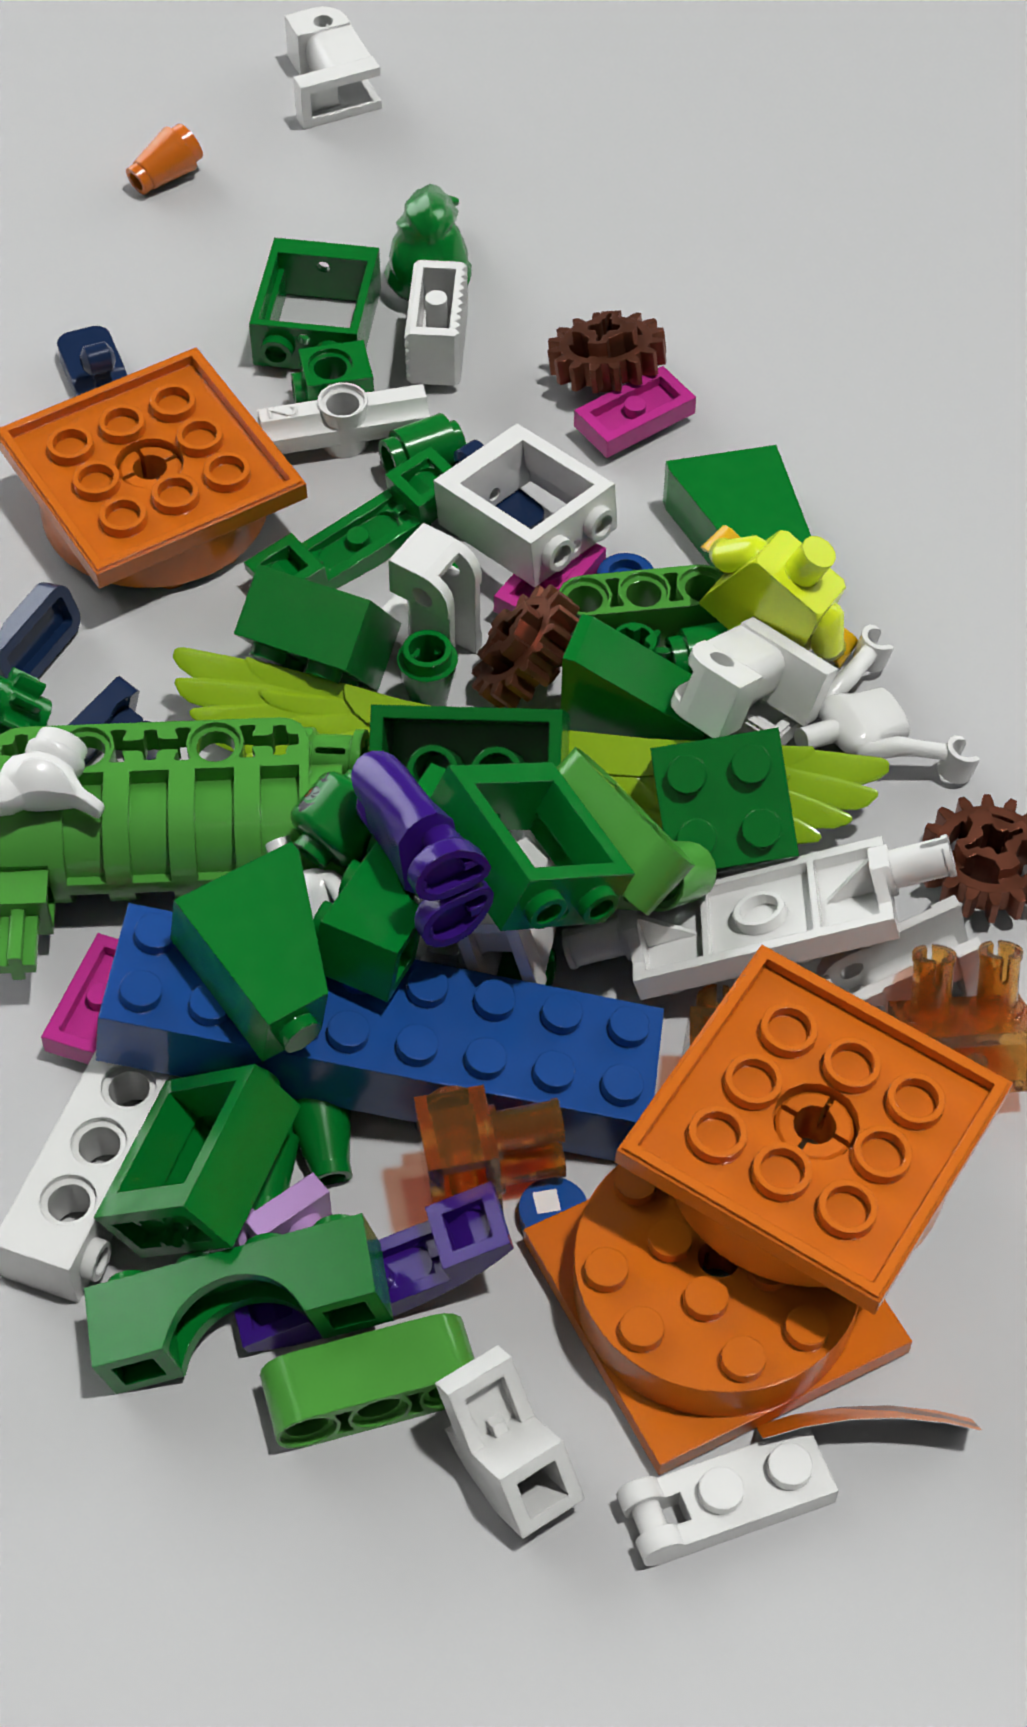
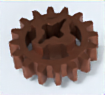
M621 310L602 311L601 314L599 312L593 313L592 320L589 321L575 318L572 320V328L559 327L557 329V337L549 338L548 340L549 349L547 353L551 375H556L559 385L571 382L572 391L576 392L586 386L592 387L593 394L611 392L613 390L618 392L622 391V384L627 382L639 386L643 384L642 375L656 376L659 374L658 366L665 365L667 362L664 328L657 327V320L654 318L642 321V315L639 312L629 317H622Z
M550 584L546 589L540 585L536 586L530 598L522 594L513 611L504 608L492 621V628L488 632V640L477 653L482 661L472 669L471 674L477 677L472 684V688L479 692L478 695L497 708H504L505 706L516 708L521 698L526 702L531 701L535 688L539 684L547 687L561 672L562 658L572 637L570 634L575 630L579 618L576 617L580 610L579 606Z
M984 794L981 805L973 807L967 798L960 797L958 798L955 813L945 807H941L937 811L935 824L927 823L922 842L939 838L940 835L944 834L948 835L950 845L956 840L955 848L952 852L957 876L924 882L926 888L942 887L939 901L955 895L957 900L963 904L961 910L965 918L970 917L976 908L984 910L988 923H995L998 910H1006L1008 915L1014 920L1021 919L1024 905H1027V873L1020 877L1024 865H1027V813L1021 816L1015 812L1017 800L1010 798L1002 808L994 806V801L990 794Z

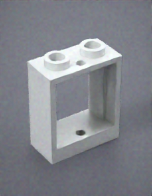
M518 423L433 480L438 523L533 587L542 583L555 572L563 570L573 559L597 542L607 538L617 528L615 483ZM530 481L566 503L565 506L532 529L495 506Z

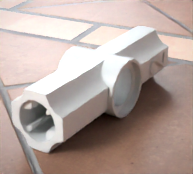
M335 383L324 388L318 395V400L257 410L258 424L282 454L323 448L325 452L338 458H351L360 455L367 449L370 440L388 438L391 430L430 417L427 395L423 384L365 393L362 388L355 384Z

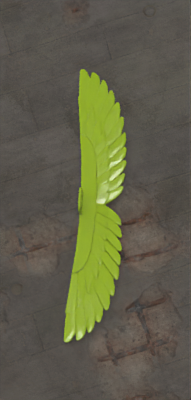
M186 647L176 648L173 653V659L178 667L193 677L176 678L174 684L180 696L191 704L201 706L189 711L190 716L194 720L281 717L293 719L303 727H315L319 734L353 735L356 729H366L370 735L371 704L430 706L398 699L339 682L337 684L314 675L250 657L241 659ZM570 730L569 753L577 747L587 754L663 830L650 748L696 740L648 739ZM215 744L230 752L234 751L230 746L226 744ZM245 745L246 757H253V745ZM288 745L276 746L274 755L286 754ZM782 745L797 844L819 842L822 837L815 829H836L851 823L852 816L842 810H859L868 807L878 797V791L863 785L878 781L889 773L890 763L886 759L879 757L815 750L813 746Z

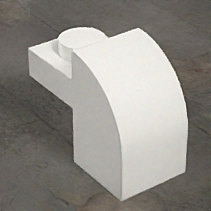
M496 1345L435 1383L452 1424L445 1430L459 1459L494 1511L522 1539L585 1499L563 1440L534 1415L512 1356L499 1345Z

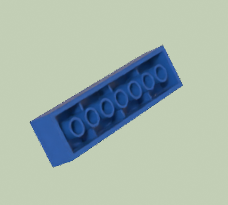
M128 903L98 1016L96 1061L178 1077L256 1064L273 1073L280 1081V1087L293 1099H317L344 1109L615 1161L618 1147L655 1096L664 1008L415 959L388 1002L325 976L328 998L322 1029L318 1036L299 1051L288 1053L284 1050L262 1062L170 939L173 912Z

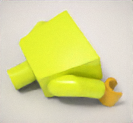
M723 525L700 547L704 552L709 553V558L713 565L724 573L699 601V604L720 623L730 630L739 626L741 622L755 617L808 651L811 648L818 657L827 661H833L835 666L841 668L856 647L858 639L844 627V611L838 602L846 589L844 579L831 569L836 560V553L828 541L818 536H810L801 543L790 532L779 530L767 540L756 535L740 537L733 529Z

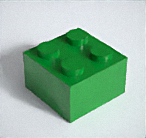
M258 564L234 634L252 644L249 652L250 655L268 663L303 672L306 667V674L314 675L337 684L340 682L356 687L361 685L378 691L402 623L371 600Z
M779 727L650 748L663 831L673 841H690L703 846L714 859L717 872L760 866L799 856Z

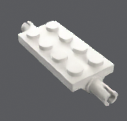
M947 834L940 835L939 838L890 850L887 844H884L882 836L717 876L712 890L704 897L669 911L652 912L648 916L641 911L618 910V917L607 919L604 923L564 928L562 930L563 950L567 963L572 970L578 969L579 966L626 955L629 961L632 960L633 983L640 1000L666 994H677L695 987L729 979H738L761 945L797 964H803L813 959L858 948H870L879 943L900 939L894 899L895 896H899V888L949 876L950 878L956 877V865Z

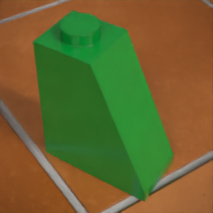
M581 614L562 658L561 709L570 714L571 731L648 739L698 741L712 738L681 718L671 707V699L675 689L689 681L691 673L597 618Z
M291 841L174 900L170 939L262 1062L284 1050L288 1053H293L310 1044L322 1029L328 989L300 852Z

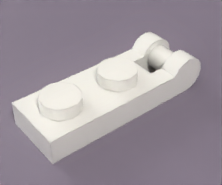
M805 1427L780 1434L660 1477L645 1476L637 1478L622 1486L617 1491L616 1496L625 1518H634L640 1536L636 1539L635 1543L644 1565L656 1566L836 1502L839 1490L810 1427ZM679 1504L685 1522L677 1525L667 1523L662 1510Z

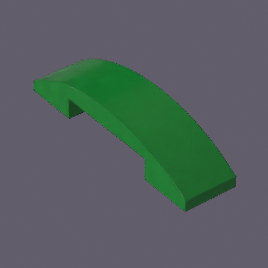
M429 446L385 474L386 491L303 543L292 533L286 535L244 562L245 570L254 577L257 566L260 564L334 589L349 583L391 558L422 523L430 526L438 518L433 480L452 468V466Z

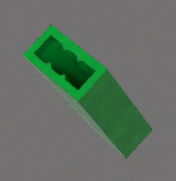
M777 445L666 461L663 491L664 507L710 566L715 567L709 558V553L704 552L700 547L723 525L733 529L740 537L756 535L767 540L779 530L790 532L802 543L811 536Z

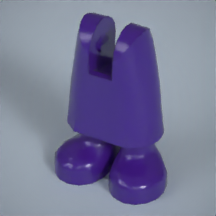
M385 751L364 753L356 760L351 774L352 786L357 796V814L389 858L404 889L423 899L418 905L414 916V926L424 942L433 947H446L455 944L470 935L484 920L493 903L494 892L484 880L489 875L491 866L481 850L469 840L464 839L456 831L453 819L432 801L409 770L393 754Z

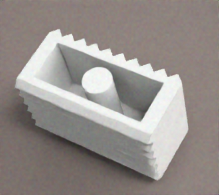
M418 260L414 263L404 335L406 380L411 384L455 386L461 382L468 316L467 265L463 262Z

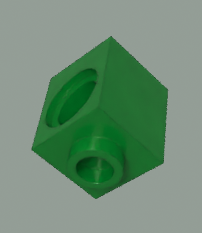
M364 340L298 349L300 372L291 373V385L295 403L318 400L320 392L327 386L335 383L355 384L362 388L365 393L374 391V379Z

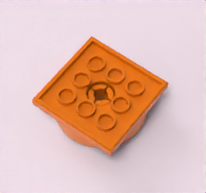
M197 347L0 427V451L39 504L43 528L50 544L69 565L90 576L99 589L110 584L134 588L162 587L174 589L182 586L184 583L208 576L232 564L247 550L260 533L266 516L308 498L306 482Z
M761 945L618 1147L614 1163L671 1195L694 1231L717 1253L733 1264L758 1276L788 1285L828 1287L875 1315L911 1254L931 1231L948 1193L1007 1098L1013 1082L766 946ZM802 1138H809L818 1143L812 1144L807 1142L803 1149L800 1148Z
M617 1165L606 1175L590 1199L523 1229L525 1245L659 1476L909 1353L912 1345L911 1338L885 1299L874 1315L828 1287L788 1285L758 1276L733 1264L717 1253L694 1231L671 1195L620 1165ZM703 1264L707 1270L721 1269L727 1272L729 1276L714 1277L703 1270Z

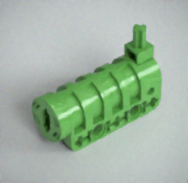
M281 717L31 726L13 728L0 735V771L12 756L25 753L28 741L35 738L38 731L43 727H56L66 730L82 740L87 748L102 751L104 757L96 764L86 766L78 780L86 791L103 802L105 809L100 818H95L75 808L40 812L22 810L13 815L0 816V974L11 973L13 980H25L26 973L36 972L39 935L54 934L56 903H74L77 895L109 894L111 901L139 900L141 893L174 891L175 897L179 898L267 854L265 845L274 839L289 836L294 844L300 834L296 831L291 821L293 807L324 773L335 771L344 775L343 764L311 765L307 730L299 722ZM216 743L226 744L234 750L228 758L216 762L207 761L199 755L205 747ZM245 745H253V757H246ZM288 745L286 754L274 755L276 746ZM180 748H187L188 760H180ZM115 750H124L122 751L124 762H117ZM149 750H159L156 754V759L144 760ZM300 852L303 870L319 868ZM330 862L323 870H335L342 875L347 868Z

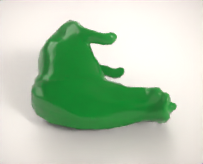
M428 184L421 189H417L404 204V213L396 221L398 231L392 239L389 262L386 265L384 275L389 287L399 298L409 301L413 266L418 260L463 262L467 265L468 285L471 279L472 264L468 261V250L464 238L455 224L459 212L456 208L459 204V199L447 195L437 185Z

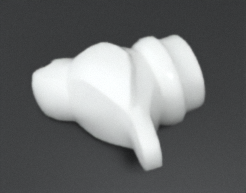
M41 728L36 737L28 741L25 753L12 756L0 771V816L13 815L22 810L40 812L75 808L95 818H100L105 809L103 802L86 791L78 780L86 767L84 759L88 749L84 742L72 733L60 728Z

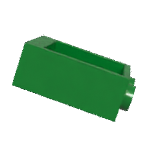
M274 237L249 321L253 365L300 369L298 349L364 340L365 347H367L381 292L379 248ZM319 262H326L329 266H321ZM292 294L357 301L350 328L279 321L286 295Z
M553 762L448 765L431 796L432 801L453 819L456 831L464 839L477 846L487 858L491 870L484 880L494 892L493 903L488 914L500 931L604 923L616 911L620 897L635 875L632 868ZM530 829L556 866L535 868L509 831Z
M256 1064L166 1080L100 1204L94 1219L141 1258L233 1248L301 1105L280 1087V1081L273 1073Z

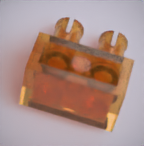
M998 940L997 955H994L993 942L986 941L982 943L978 948L977 995L952 997L954 965L957 961L956 952L947 946L932 944L931 959H927L926 945L915 947L912 951L911 999L888 1001L887 1014L1013 1082L1009 1093L1026 1092L1027 1005L1018 993L1020 967L1024 953L1023 948L1013 942Z
M484 1085L467 1088L446 1086L433 1091L429 1095L414 1097L421 1163L429 1205L491 1181L495 1186L503 1211L502 1194H506V1186L554 1177H566V1164L562 1143L566 1141L565 1129L557 1097L550 1098L549 1101L496 1110L494 1104L488 1105Z

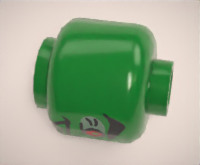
M348 769L344 775L335 771L321 775L291 811L292 824L300 834L294 845L308 860L321 869H325L330 862L347 868L353 860L362 862L366 857L367 847L372 834L357 814V796L351 781L352 769Z

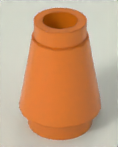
M178 123L172 128L165 126L136 158L133 164L126 169V175L133 187L145 195L151 190L196 170L197 162L203 158V151L196 137L184 125Z

